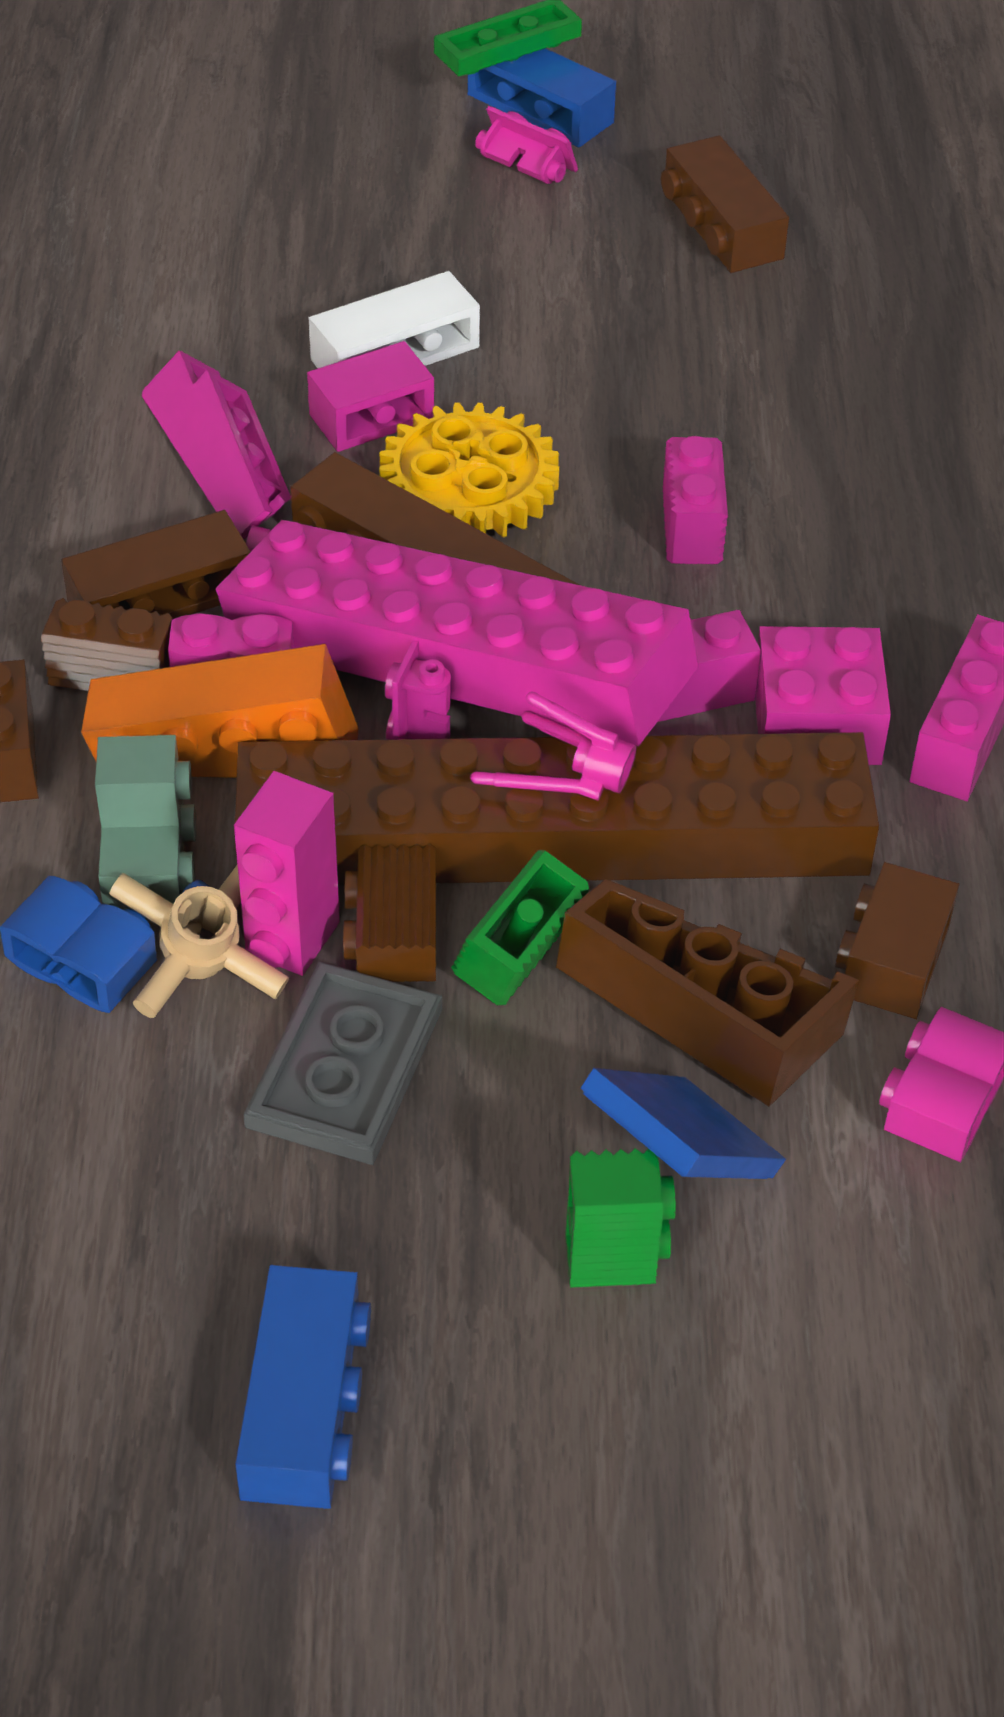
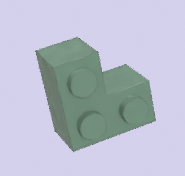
M176 735L98 737L95 789L101 822L98 878L102 904L112 905L122 910L131 909L110 895L112 886L122 873L127 874L174 904L176 898L182 894L185 887L195 881L193 851L184 852L185 842H196L195 804H184L183 802L184 799H191L192 797L190 761H179Z

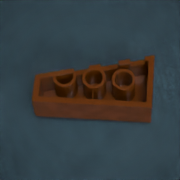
M608 879L602 881L565 912L556 968L768 1107L844 1035L859 984L858 979L836 971L833 979L807 970L803 968L806 958L780 949L775 957L740 943L742 933L718 924L717 927H700L684 920L683 909Z

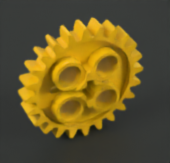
M457 402L454 404L453 413L446 414L441 408L434 406L433 418L428 419L423 415L415 413L413 414V427L399 423L397 425V437L387 436L385 439L386 450L380 451L379 476L486 533V530L494 529L497 534L506 537L507 524L512 523L524 530L527 528L528 515L541 519L543 517V505H553L554 491L559 488V452L552 450V437H541V425L533 424L524 427L525 415L522 413L510 419L504 418L505 407L503 406L495 409L492 414L484 413L483 403L480 402L475 405L472 412H465L463 406Z

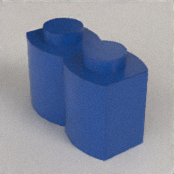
M48 876L0 926L4 955L12 963L35 978L57 984L73 998L105 1013H110L157 961L155 934L149 922L132 909L122 910L112 905L101 904L93 890L79 881L70 882L59 877Z

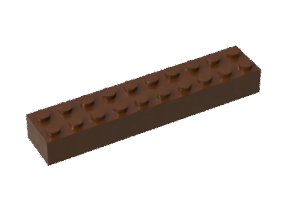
M863 732L646 736L639 746L636 745L633 766L622 791L617 793L604 788L598 801L577 793L495 787L492 785L474 784L471 781V774L477 771L581 779L582 774L572 770L577 747L555 737L238 742L235 823L273 771L332 792L334 794L338 885H345V870H358V848L364 844L370 848L377 844L383 848L390 844L396 848L403 844L409 848L415 844L422 848L428 844L436 848V883L512 882L538 850L547 851L586 881L605 879L655 880L870 876L879 831V821Z

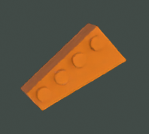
M326 644L91 679L81 733L95 761H97L98 737L176 735L179 761H190L192 777L237 778L238 742L358 740L359 727Z

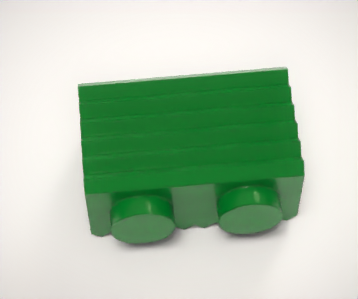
M538 850L465 939L466 941L462 945L463 947L460 949L454 965L451 967L454 974L497 1006L506 1005L517 988L522 985L524 979L528 978L532 969H535L539 960H542L546 951H549L553 942L557 941L562 933L565 912L589 892L588 881L547 851Z
M635 1148L629 1154L620 1149L614 1155L607 1149L600 1155L591 1150L585 1156L576 1151L570 1156L565 1230L570 1288L656 1284L658 1259H670L671 1256L669 1220L675 1219L676 1199L673 1176H660L658 1156L650 1149L642 1153Z

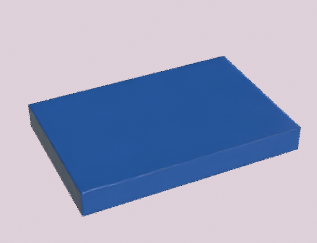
M593 1068L581 1086V1089L584 1091L583 1094L682 1177L768 1179L774 1178L786 1160L784 1156L686 1077Z

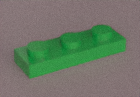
M545 0L434 36V54L458 77L475 74L480 69L505 61H514L523 55L544 48L557 47L563 42L581 37L582 19L561 0Z

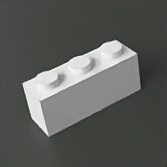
M446 271L309 317L311 361L317 368H321L405 341L420 361L427 366L479 348L480 305L452 273Z

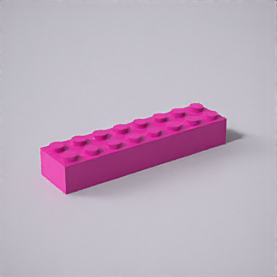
M281 520L216 587L225 618L234 620L244 616L265 614L289 619L293 623L294 649L326 644L336 670L386 682L392 664L394 662L402 663L412 640L418 641L419 660H438L450 672V699L522 716L524 712L529 711L567 727L526 701V695L529 692H536L595 726L619 734V740L637 746L642 743L698 669L689 609L286 520Z

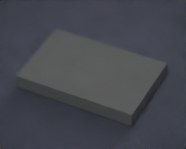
M318 961L244 1112L245 1128L374 1165L442 1012V995Z

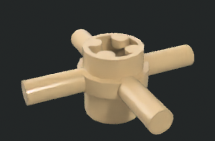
M238 864L219 889L208 886H196L180 894L174 904L125 873H122L115 881L110 890V895L160 926L159 946L165 960L133 1001V1005L141 1014L154 1018L184 977L188 979H205L214 976L223 968L228 969L273 999H277L289 980L288 976L238 945L239 925L237 923L236 908L241 903ZM202 928L213 934L211 939H199Z

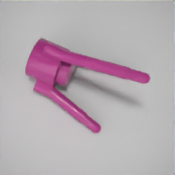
M529 692L526 695V701L567 727L529 711L523 713V722L577 747L572 770L581 773V779L478 771L473 772L470 777L474 784L577 793L598 801L604 788L617 793L622 791L633 766L636 745L619 740V734L595 726L536 692Z

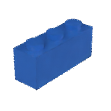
M546 48L523 55L517 60L505 61L480 69L475 74L468 75L469 96L505 113L509 111L516 112L529 123L545 130L548 128L556 129L570 140L571 145L578 148L614 123L616 81Z
M270 1265L235 1464L240 1501L331 1509L335 1480L348 1481L353 1436L352 1434L342 1433L345 1412H358L362 1385V1367L351 1366L354 1346L367 1347L371 1322V1303L359 1302L357 1272Z

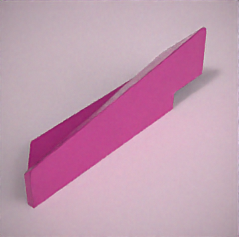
M179 350L143 389L142 398L215 511L226 510L242 538L246 539L253 525L259 526L277 514L289 502L291 495L247 391L222 378L219 371Z

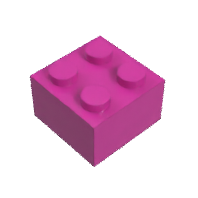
M760 626L758 645L761 649L755 693L758 734L863 732L869 765H882L891 711L880 628Z

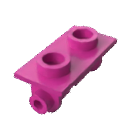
M491 106L487 107L486 110L492 125L488 131L481 130L475 142L476 148L480 149L482 156L511 167L517 157L523 154L516 165L518 171L546 184H550L553 181L559 183L564 178L566 169L577 172L578 166L571 142L563 133L553 128L545 130L533 125L516 112L509 111L505 113Z
M412 640L402 663L394 662L387 675L385 697L392 699V711L386 728L387 740L450 739V716L447 713L450 709L451 675L443 663L438 660H419L418 641Z

